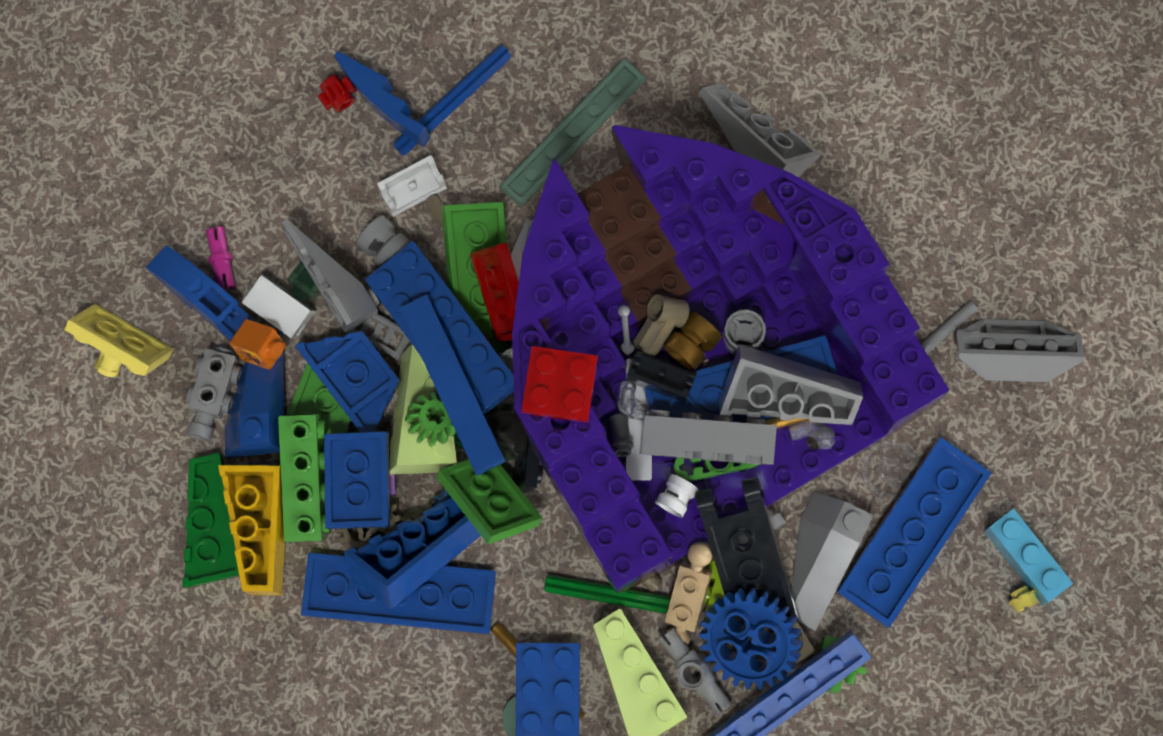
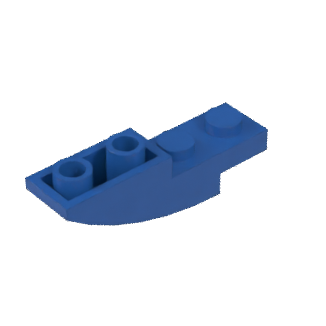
M166 245L146 266V269L191 310L194 309L229 341L232 340L245 319L256 322L238 305L239 302L169 246Z

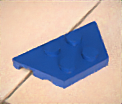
M360 331L349 333L342 337L333 336L323 338L321 341L301 342L295 345L296 349L359 432H375L400 384V380L366 335Z

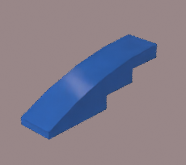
M337 51L334 55L335 59L361 97L396 130L422 147H425L430 139L426 127L409 118L412 113L407 103L391 94L393 88L388 78Z

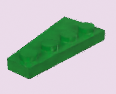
M221 453L189 459L187 500L189 502L185 527L187 539L186 548H184L185 575L182 581L183 589L239 577L235 556V543L229 525L228 506L225 504L223 493L224 485L218 465H224Z

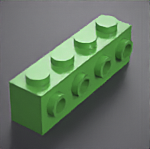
M321 413L278 416L284 542L322 541L328 538L327 533H331L332 530L325 529L324 434H327L326 420H322Z

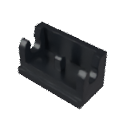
M636 351L626 381L685 404L697 373Z

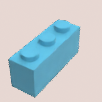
M1014 508L984 531L1028 588L1036 591L1035 595L1042 606L1052 601L1073 584Z

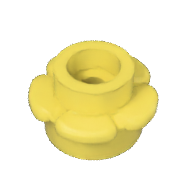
M1024 586L1010 594L1012 600L1008 604L1012 605L1016 613L1025 610L1024 607L1028 606L1029 608L1039 601L1035 595L1036 591L1034 589L1030 591L1028 586Z

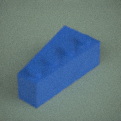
M450 498L424 511L423 517L411 522L406 520L397 525V530L383 537L379 534L369 539V544L358 550L353 547L345 551L344 555L349 575L392 610L481 535L455 501Z

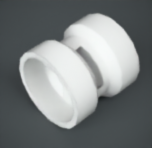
M671 474L666 482L667 488L665 492L659 494L655 503L667 512L683 518L687 511L686 504L695 497V492L698 491V488L689 481Z

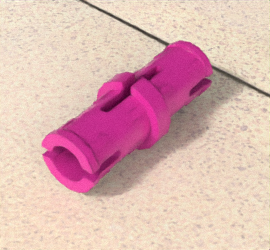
M216 227L218 240L215 239L213 228L207 229L205 233L211 253L208 259L209 264L213 265L215 281L225 290L223 281L225 277L228 289L236 288L231 267L233 256L232 253L228 252L225 228Z

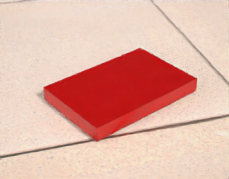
M507 242L470 253L497 342L512 339L519 285Z

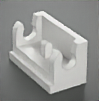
M431 155L377 183L378 190L393 217L425 201L428 197L447 189L442 174L440 175Z
M260 275L242 301L245 306L290 338H294L295 335L299 336L317 312L270 277Z

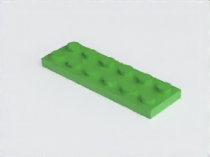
M503 202L444 205L441 207L448 286L498 353L513 349L512 339L503 342L496 341L470 258V253L507 242Z

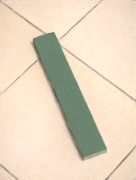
M624 58L503 181L499 188L522 208L546 183L552 161L556 159L559 166L562 167L646 81V77Z

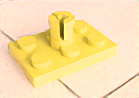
M97 304L70 318L64 329L72 334L77 341L89 344L100 350V356L96 360L94 368L98 369L97 372L107 377H116L120 371L121 364L126 365L130 372L145 376L166 362L174 350L167 344Z

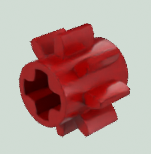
M333 75L319 86L323 93L317 97L327 111L333 108L336 113H339L349 108L355 102L352 94L356 93L357 90L347 76L341 80L339 75Z

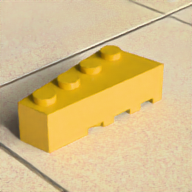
M218 465L224 485L223 493L225 504L228 506L229 525L235 543V556L242 591L250 595L282 596L285 542L281 466Z

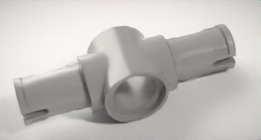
M672 628L668 633L660 637L658 641L661 642L675 660L674 666L678 669L677 676L680 684L687 689H693L696 694L700 693L715 714H720L722 710L724 711L732 704V701L727 698L715 682L717 678L712 673L713 666L711 661H705L706 655L697 654L694 649L690 650L675 631L676 629ZM689 666L697 667L701 677L694 676L690 672Z

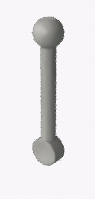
M621 305L618 308V314L622 319L624 339L621 350L625 355H628L635 348L632 342H630L628 315L630 314V308L627 305Z

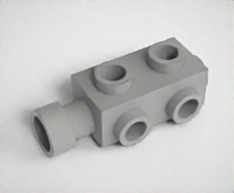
M216 347L215 351L206 349L204 357L200 356L198 358L195 368V374L198 377L195 386H190L186 397V403L189 404L188 408L191 412L196 413L194 421L189 424L187 436L210 442L214 431L211 428L214 418L222 420L223 413H230L234 399L233 396L229 395L232 384L238 385L242 372V367L238 366L239 361L236 356H233V351ZM214 363H221L222 368L219 371L214 372L211 370ZM206 392L213 393V397L209 401L202 400Z

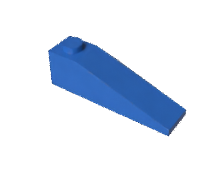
M276 331L283 340V332ZM284 350L271 370L244 362L225 426V458L231 459L280 452L278 416L284 415Z

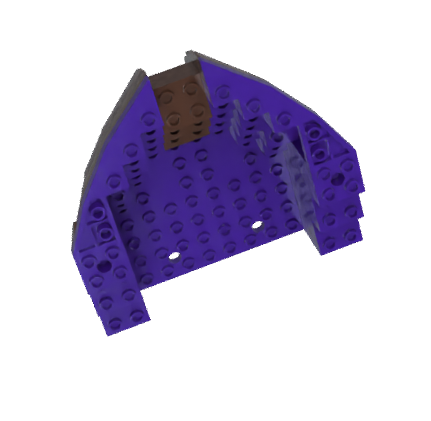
M614 125L612 126V137L622 168L576 193L556 159L552 161L522 253L512 331L515 413L529 437L533 451L541 462L565 509L615 592L622 593L687 559L688 549L692 544L696 542L708 543L695 497L687 502V511L683 518L667 512L655 503L659 494L665 492L667 488L666 482L670 475L674 474L673 465L677 457L652 455V479L631 480L626 472V456L617 457L610 446L611 435L608 418L616 414L626 415V359H634L636 351L642 352L636 348L633 341L648 318L647 306L652 296L659 294L685 300L689 305V313L692 311L701 315L721 333L722 339L712 351L704 352L705 359L695 371L734 361L735 356L726 349L723 343L726 321L733 313L739 310H750L761 316L765 323L766 333L762 346L759 349L760 351L766 352L826 335L837 374L861 382L863 399L852 425L810 422L809 420L776 429L773 465H758L753 469L690 482L698 488V491L712 489L718 514L748 506L743 493L742 480L754 477L759 478L767 510L801 491L805 484L852 456L856 458L898 432L941 401L949 392V388L915 336L920 327L886 275L890 264L854 208L790 172L716 144ZM621 305H627L630 308V314L628 315L630 342H632L635 348L628 355H625L621 350V345L624 343L622 319L618 314V308ZM674 327L669 337L674 332H681V328ZM531 346L598 356L588 423L522 414ZM664 347L655 356L657 359L686 369L673 359ZM812 433L821 435L824 440L823 447L818 450L810 448L806 442L807 436ZM684 459V464L679 467L680 471H686L688 476H691L693 469L703 467L702 473H708L704 460L691 464L689 459ZM710 460L711 465L715 469H724L728 462ZM734 462L733 466L736 467L739 464Z

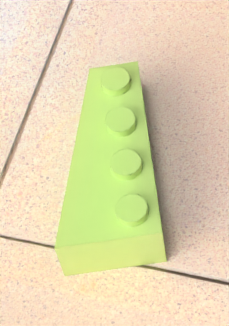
M411 344L402 353L400 384L397 388L398 399L393 417L395 422L389 447L391 450L389 475L438 473L440 469L457 463L454 436H448V441L445 444H441L437 440L433 447H429L427 438L421 443H417L416 440L419 434L417 432L408 434V429L413 425L405 422L406 415L411 413L408 410L410 403H417L416 399L421 394L428 398L431 392H435L437 399L441 400L420 354ZM429 416L427 417V419L429 420V422H430V421H433V420L436 421V422L438 421V420L436 419V417H434V418H430Z
M618 609L593 625L627 736H660L688 718L622 610Z

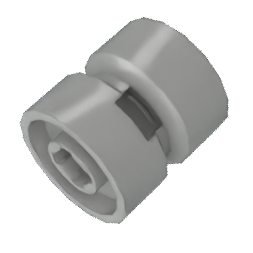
M382 215L365 228L357 239L356 245L368 256L375 255V263L381 267L411 241L403 233L396 234L395 226Z
M739 310L733 313L727 319L723 332V343L726 349L734 356L740 344L759 350L766 333L763 319L756 312L750 310Z

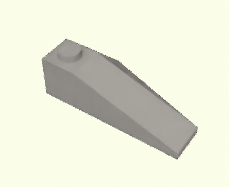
M718 83L701 88L700 95L735 152L790 172L797 177L820 157L821 154L798 133L790 130L785 135L772 126L776 119L768 114L763 116L758 113H751L750 102L722 84Z
M286 219L281 222L282 230L344 333L377 315L378 309L376 306L380 303L371 288L366 290L359 280Z

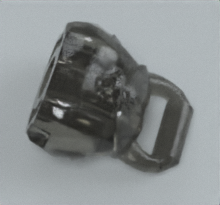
M512 392L497 404L491 412L485 414L506 460H517L525 453L528 443V436L515 411L502 410L503 404H514V392Z

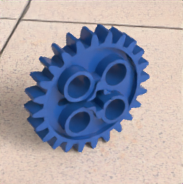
M740 588L736 592L735 597L729 591L723 597V600L717 598L713 603L714 607L710 606L706 611L707 617L700 624L705 629L699 633V637L706 640L700 646V649L710 651L705 661L714 660L716 662L712 671L716 672L722 669L724 671L722 680H726L729 676L734 677L733 684L735 687L741 680L744 681L746 690L750 689L753 682L756 683L759 690H762L766 681L771 687L776 684L778 679L783 681L788 675L787 671L792 672L796 666L794 662H797L801 655L797 650L803 644V641L795 639L801 633V629L792 628L797 618H787L785 615L789 607L786 606L779 609L777 607L779 603L778 597L772 602L767 601L768 592L766 591L760 598L757 597L755 588H752L747 596L742 588ZM734 615L742 617L746 624L737 622ZM764 627L773 629L775 635L768 634ZM726 643L734 645L737 651L730 650ZM756 654L763 656L767 663L759 661L756 658Z

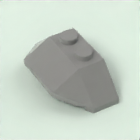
M982 319L971 324L966 329H960L956 332L958 358L985 380L1049 382L1082 363L1085 357L1081 334L1071 333L1065 328L1048 321Z

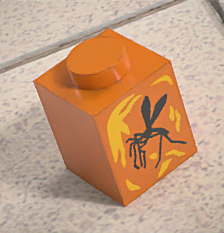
M245 319L229 343L242 361L271 370L287 346L274 328Z

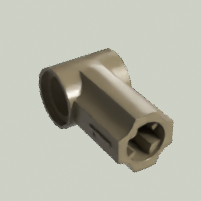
M659 294L652 296L647 306L648 318L633 341L636 348L647 355L655 357L662 349L663 344L674 327L680 328L687 322L689 317L688 303L682 299Z

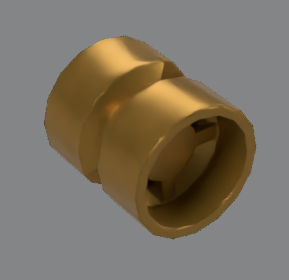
M691 311L684 326L680 327L681 332H674L663 344V347L679 364L694 372L705 359L704 352L712 351L722 339V335L704 317Z

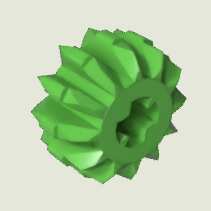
M431 392L428 398L423 394L419 395L416 399L417 403L411 402L408 406V410L411 413L406 415L405 422L413 424L408 429V434L417 432L419 434L416 440L417 443H421L427 438L429 447H433L437 440L441 444H445L448 441V436H454L456 431L442 400L437 399L435 392ZM428 416H429L430 418L436 417V419H437L438 421L436 422V421L433 420V421H430V422H429V420L427 419V417H428Z

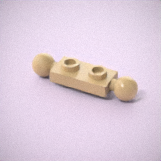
M696 542L689 547L687 556L691 564L682 562L679 567L665 623L674 625L673 628L676 629L675 631L687 646L690 642V636L686 630L695 632L698 628L713 573L703 569L713 558L710 546L705 542Z

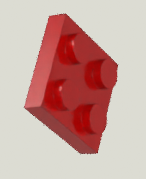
M531 346L522 414L588 423L598 356Z

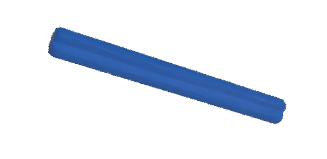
M502 45L495 48L422 115L417 122L424 125L428 133L434 130L510 60V52ZM404 134L393 143L394 148L403 156L418 144Z

